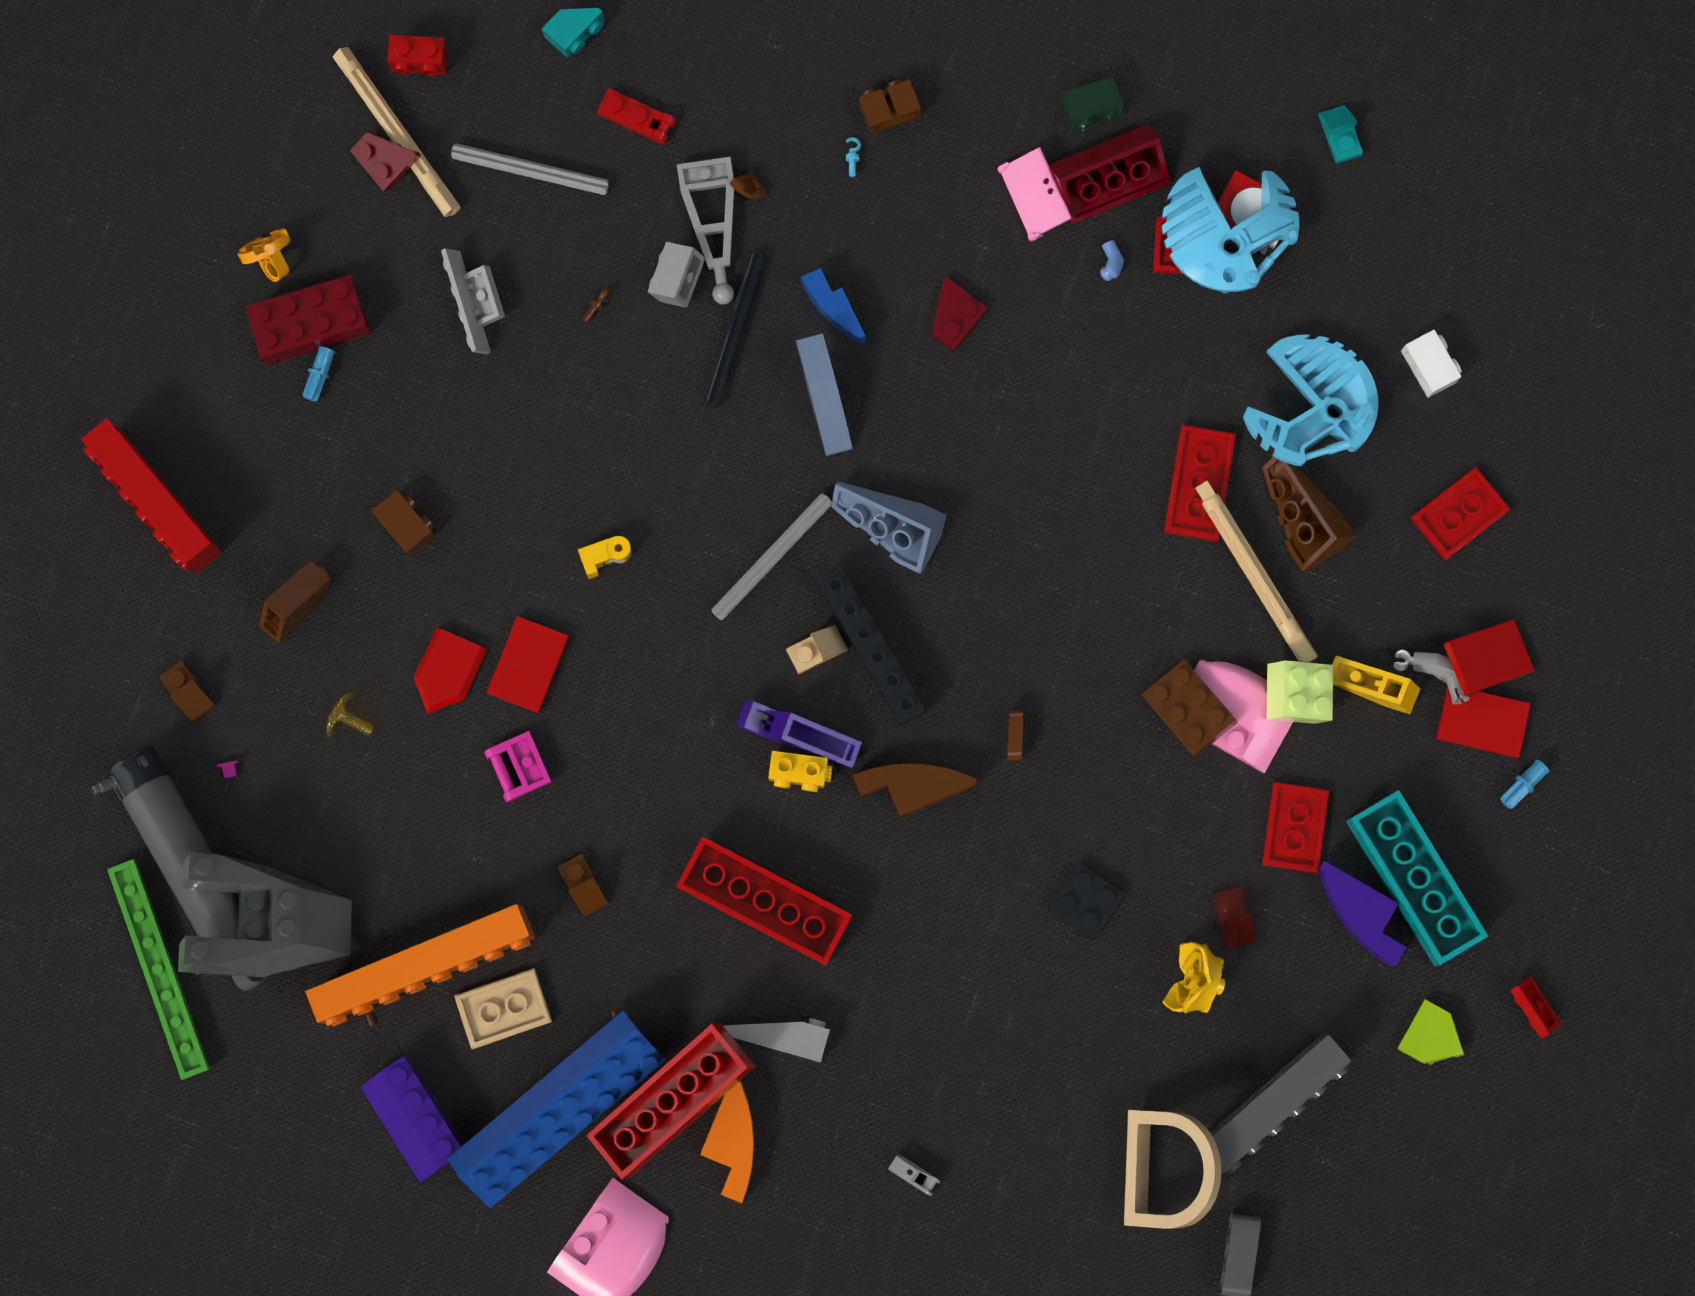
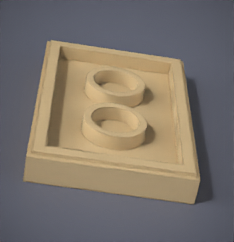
M535 968L454 996L471 1049L552 1022Z

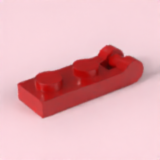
M608 88L597 110L599 116L663 145L668 138L666 134L669 128H673L676 122L673 116L659 112ZM654 121L660 123L657 129L651 128Z

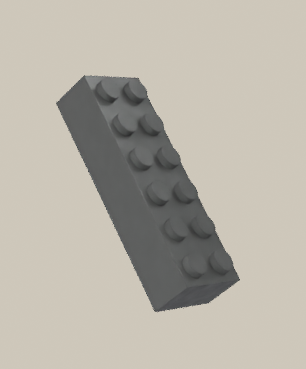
M1320 1035L1210 1132L1219 1150L1221 1174H1231L1242 1164L1239 1160L1245 1154L1252 1155L1263 1146L1261 1140L1264 1137L1276 1135L1285 1126L1282 1122L1288 1116L1294 1118L1306 1108L1304 1104L1306 1100L1319 1097L1327 1090L1325 1084L1330 1079L1338 1080L1349 1070L1346 1065L1351 1062L1350 1058L1330 1035ZM1195 1145L1194 1147L1200 1153L1198 1146Z

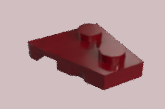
M366 132L350 150L382 191H389L421 157L419 152L406 149L401 144L388 141L373 132Z
M945 277L943 279L932 336L954 352L987 311V307L948 277Z

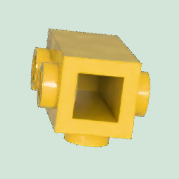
M772 751L768 779L774 782L775 787L790 788L791 784L802 785L801 790L818 792V788L825 787V782H831L833 766L828 765V758Z

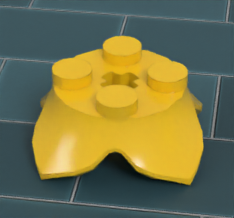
M1195 942L1180 944L1179 964L1185 977L1184 980L1175 983L1171 987L1162 1003L1170 1010L1188 1013L1197 1010L1207 1013L1216 994L1221 995L1225 987V979L1221 978L1224 960L1213 955L1207 944L1200 945Z

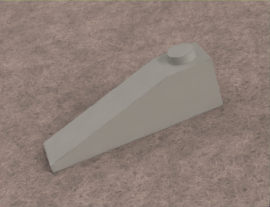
M812 1018L809 1019V1023L787 1022L723 1025L733 1038L817 1062L822 1061L830 1029L825 1028L826 1022Z

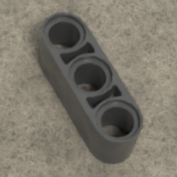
M1231 1213L1220 1282V1295H1251L1261 1217Z

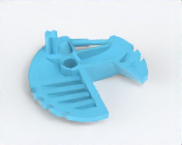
M1200 167L1184 174L1170 191L1167 200L1172 198L1171 203L1164 207L1162 219L1167 217L1166 223L1162 225V235L1167 233L1168 238L1164 243L1166 249L1171 248L1173 251L1170 254L1172 261L1188 278L1209 289L1228 293L1255 288L1261 276L1274 264V260L1288 245H1293L1298 240L1299 215L1298 212L1292 211L1290 208H1296V203L1293 197L1284 195V193H1289L1290 190L1274 172L1263 171L1261 211L1231 229ZM1277 240H1283L1269 257L1267 256L1256 268L1251 255ZM1228 243L1235 245L1237 252L1228 253L1224 249V245Z
M1310 335L1286 337L1279 340L1266 352L1313 408L1290 422L1251 407L1246 409L1243 416L1253 438L1256 440L1258 433L1261 435L1260 446L1264 450L1268 451L1271 445L1274 448V457L1295 466H1302L1306 460L1325 454L1330 455L1346 449L1350 452L1357 451L1372 432L1377 418L1378 394L1369 369L1362 360L1357 362L1354 359L1356 354L1352 350L1346 352L1342 349L1344 347L1343 344L1337 341L1334 344L1328 343L1327 341L1330 338L1318 336L1316 339H1307ZM1327 410L1336 411L1339 418L1331 417ZM1329 435L1339 441L1327 445L1325 448L1305 454L1307 449Z

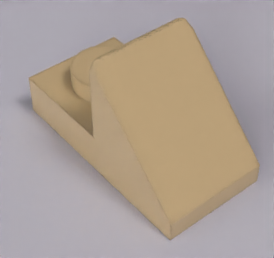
M836 625L810 634L811 637L786 649L798 675L848 650Z

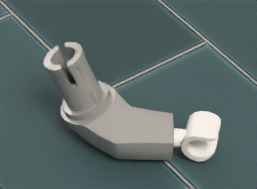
M1400 650L1395 654V658H1402L1406 661L1404 663L1394 662L1393 666L1396 670L1403 671L1408 668V665H1413L1415 672L1432 674L1439 680L1446 682L1452 698V704H1461L1462 698L1464 702L1470 699L1469 695L1464 696L1449 657L1429 652H1415L1414 657H1411L1405 650Z

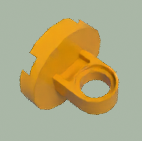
M286 229L274 230L270 232L271 236L263 239L260 236L240 248V253L237 254L242 264L258 261L265 275L273 282H277L287 276L289 268L280 251L291 241Z

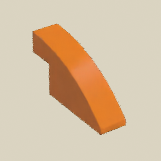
M740 1080L724 1095L700 1155L731 1167L721 1195L743 1203L753 1167L754 1129L749 1102Z

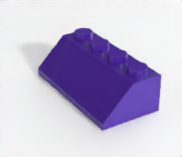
M409 1056L401 1057L361 1086L362 1091L420 1183L450 1164L448 1158L464 1145Z

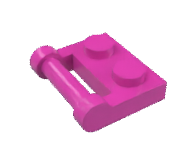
M530 731L484 751L487 760H491L505 792L503 797L506 803L552 783ZM504 752H508L522 784L517 788L514 787L502 760L501 754Z

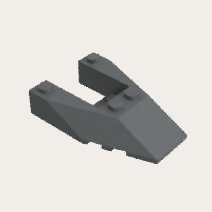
M189 852L184 860L182 889L239 893L237 939L185 935L179 944L178 972L268 977L271 974L291 971L302 966L318 964L350 955L351 899L270 866L223 855Z

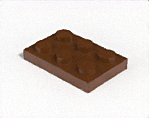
M1185 659L1141 694L1194 758L1238 723L1235 717Z

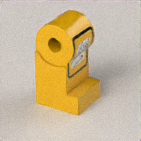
M615 536L578 549L588 579L599 576L597 568L613 562L618 564L628 561L632 553L630 543L621 536Z

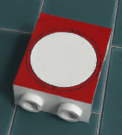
M1235 171L1218 202L1231 229L1261 211L1262 184L1238 171ZM1279 240L1261 249L1260 253L1265 255L1269 247L1274 249Z

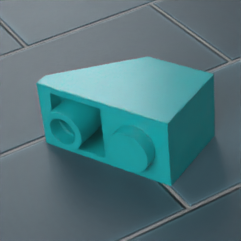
M599 8L560 9L542 28L544 37L564 56L569 58L573 53L577 54L582 50L585 40L591 34L596 35L602 29L605 20L603 12Z

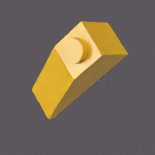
M1339 656L1335 657L1332 664L1334 686L1385 707L1411 714L1420 692V688L1411 679Z

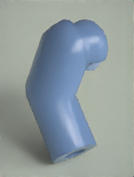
M1110 240L1102 245L1108 261L1106 267H1103L1100 273L1106 281H1110L1113 278L1116 279L1124 265V259L1115 241Z

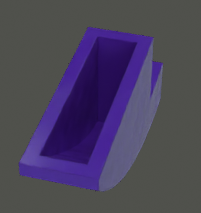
M745 700L736 727L816 757L828 758V761L849 768H853L862 742L793 713L776 711L754 701Z
M1326 861L1321 862L1319 865V875L1325 893L1345 928L1374 957L1391 968L1396 967L1407 947L1382 932L1398 903Z

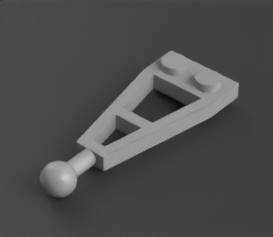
M724 157L677 164L681 195L708 269H714L716 286L713 289L712 296L717 303L728 304L734 297V290L727 284L725 267H730L733 226L734 188L730 185V182L733 180L731 158ZM726 187L724 222L701 225L690 192ZM724 233L723 257L713 259L705 235Z

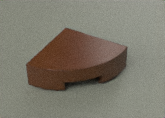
M752 172L737 176L730 182V185L737 192L751 199H762L767 194Z

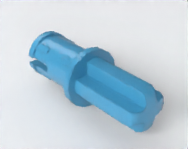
M319 346L312 369H308L310 375L302 395L310 401H317L319 399L325 379H329L328 371L336 352L326 347Z
M1535 760L1521 776L1515 778L1516 782L1500 797L1502 803L1509 809L1514 808L1528 792L1532 793L1534 791L1533 787L1550 772L1547 766L1541 761Z

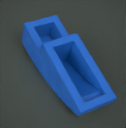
M821 268L802 276L801 284L819 312L844 335L860 345L865 343V334L843 288L832 292Z

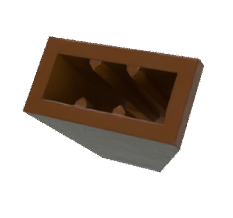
M310 560L264 601L259 626L278 643L282 642L328 591L331 580L328 572L322 566H317Z

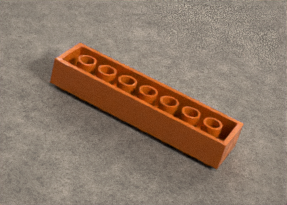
M515 904L305 992L317 1023L334 1027L348 1021L347 1016L350 1014H358L360 1016L373 1011L374 1004L387 1005L399 1000V994L403 992L414 994L426 989L425 983L430 981L433 983L444 982L452 978L451 973L459 970V972L462 971L464 973L479 967L477 962L483 959L491 962L504 957L503 951L510 948L512 950L515 949V951L524 949L531 945L530 940L534 939L535 935L524 908Z

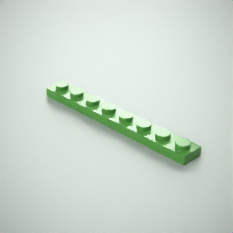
M132 859L107 869L180 1078L185 1080L206 1072L210 1068L137 861Z

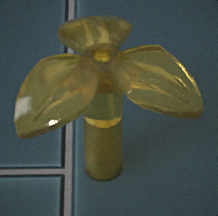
M352 693L342 696L330 713L326 723V731L329 737H332V729L336 721H342L367 735H370L373 725L346 711L344 705L354 696Z

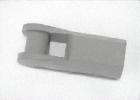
M899 1153L888 1168V1170L929 1196L933 1195L931 1191L935 1184L941 1182L935 1176ZM920 1172L927 1176L922 1185L914 1182Z

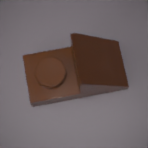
M183 661L178 662L159 676L171 693L170 697L192 722L215 706Z
M583 854L557 867L569 889L570 895L584 917L609 904Z

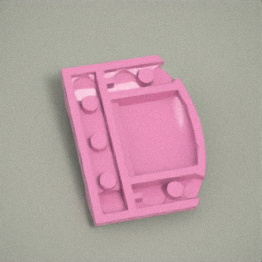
M1199 661L1194 671L1238 722L1212 744L1260 772L1265 773L1293 722L1267 719V680L1248 669L1227 662Z
M612 1178L547 1273L580 1296H630L646 1280L660 1257L666 1240V1223L668 1224L669 1217L618 1180Z

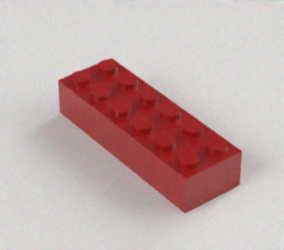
M106 418L81 439L87 446L83 449L87 456L93 462H96L99 467L103 466L100 471L110 483H113L117 488L121 487L118 493L134 509L138 508L135 513L145 525L147 524L151 529L155 528L152 534L168 550H173L169 554L179 566H182L186 571L190 568L195 573H198L222 553L124 433L109 419Z
M703 836L676 885L680 890L825 966L828 965L853 917L852 914Z
M713 1023L586 1136L621 1180L631 1178L750 1073L756 1065L721 1023Z

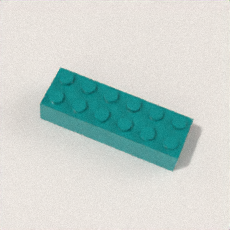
M1399 790L1346 821L1393 900L1398 903V908L1434 966L1445 963L1488 937Z

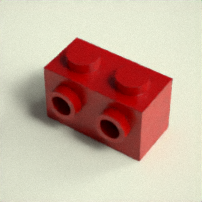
M390 35L388 63L393 72L400 74L423 73L425 75L446 74L448 47L444 38Z

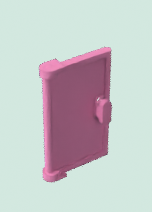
M1040 147L1011 163L1006 162L997 168L999 173L1002 174L1025 226L1029 241L1042 237L1043 233L1072 219Z

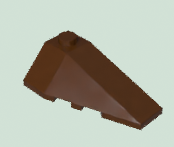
M1273 456L1262 467L1271 499L1276 500L1280 516H1277L1279 524L1284 525L1288 538L1285 541L1287 549L1302 572L1336 555L1357 536L1342 513L1297 466L1281 461Z

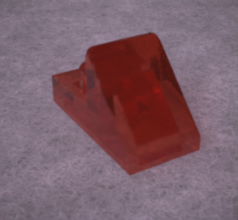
M1241 887L1213 894L1226 948L1229 949L1254 943L1251 914L1247 912Z

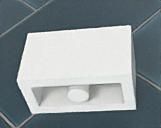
M1435 330L1406 344L1401 350L1428 398L1454 385L1461 378V368L1454 358H1450L1446 351L1448 346L1445 339L1441 335H1437Z

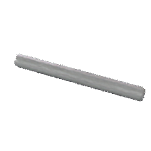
M456 143L451 151L452 158L589 192L605 195L609 188V181L604 178Z
M823 493L820 494L712 608V613L718 619L723 620L826 512L832 503L830 498Z

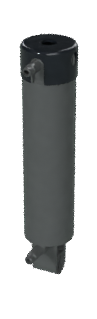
M153 747L143 748L113 764L106 772L107 779L91 787L92 793L96 795L113 788L119 801L125 806L197 936L237 939L239 897L236 893L182 889L183 865L189 852L214 853L170 777L171 774L157 750ZM231 975L236 985L244 991L253 990L266 978L256 977V979H252L249 976Z

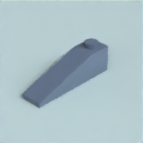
M837 482L835 485L831 507L854 527H861L871 536L870 540L875 545L880 543L891 553L889 557L895 562L920 574L923 572L941 538L946 519L945 514L924 504Z

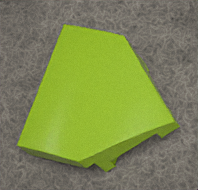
M1424 1000L1402 1039L1398 1050L1423 1064L1429 1063V1065L1447 1058L1464 1055L1451 1013Z

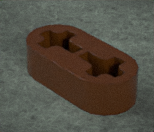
M1009 708L1007 761H1021L1023 709Z

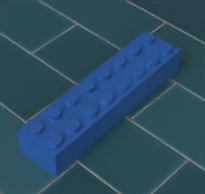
M622 1011L451 1155L448 1161L459 1179L489 1208H492L663 1063L665 1059L651 1040Z

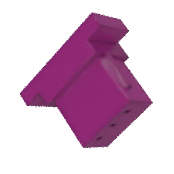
M226 760L222 764H217L218 767L222 768L225 778L238 776L236 763H239V760Z

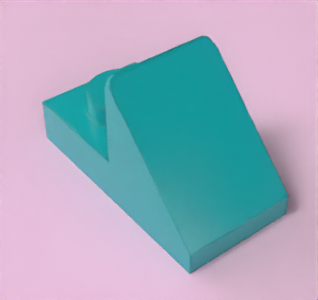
M1342 105L1320 112L1318 116L1335 163L1338 164L1362 156L1363 151L1354 129L1357 120L1347 107Z

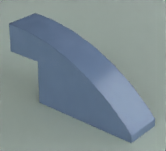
M823 333L796 340L806 386L826 456L852 450L850 435Z

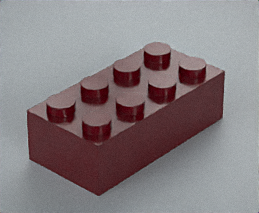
M351 275L246 306L260 358L266 365L319 350V346L329 347L371 334L357 284Z

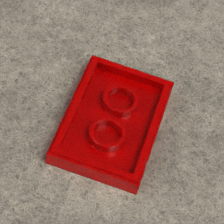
M1475 467L1415 513L1410 519L1441 557L1447 560L1511 509L1477 467Z
M517 616L486 693L539 714L569 636Z
M1514 620L1444 643L1464 696L1535 671Z
M1447 686L1436 739L1519 758L1530 703L1477 691L1469 694L1470 699L1464 702L1462 698L1461 704H1452V698Z
M1273 782L1262 865L1310 873L1319 872L1329 790Z

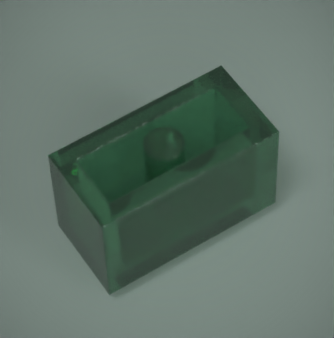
M1114 77L1062 92L1060 99L1070 131L1075 129L1084 131L1100 121H1104V123L1115 121L1119 118V115H1122L1124 107Z

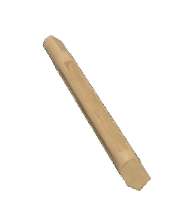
M349 47L339 48L333 55L334 60L350 80L389 138L401 144L402 147L421 154V157L410 168L444 217L456 214L461 208L403 127Z
M1208 481L1197 486L1195 489L1203 501L1204 509L1298 662L1309 663L1317 658L1318 655L1219 494H1215Z

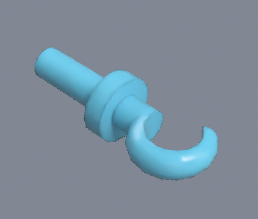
M851 137L846 142L853 141L858 146L849 149V153L846 154V161L849 162V176L855 177L856 162L859 161V154L856 152L860 150L861 142L859 139Z

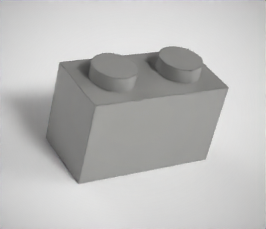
M666 242L663 251L659 255V262L654 276L650 280L648 293L660 302L687 308L705 257L693 247Z

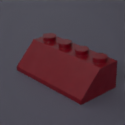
M1148 124L1049 165L1072 217L1069 220L1071 224L1171 184L1160 139Z

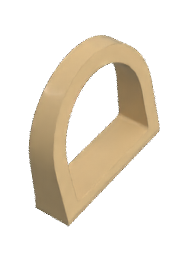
M1128 1110L1124 1225L1172 1229L1184 1228L1197 1223L1213 1206L1221 1183V1159L1213 1136L1199 1120L1184 1113ZM1151 1124L1169 1125L1183 1130L1194 1140L1202 1156L1204 1174L1198 1196L1188 1208L1174 1215L1148 1213L1147 1210Z

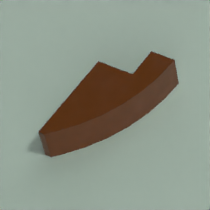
M926 764L887 765L868 769L853 775L861 798L887 788L899 818L977 786L976 779L969 775L948 768Z

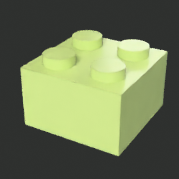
M1286 660L1267 664L1268 720L1313 724L1332 721L1333 665Z

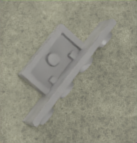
M445 248L441 250L444 259L443 266L449 275L451 292L456 298L459 308L458 315L467 334V344L474 353L488 354L491 350L484 326L505 317L490 266L483 265L467 273L461 252Z

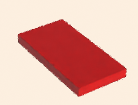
M1181 425L1164 533L1215 542L1219 541L1220 533L1204 509L1203 501L1195 488L1208 481L1215 494H1219L1225 504L1236 434Z

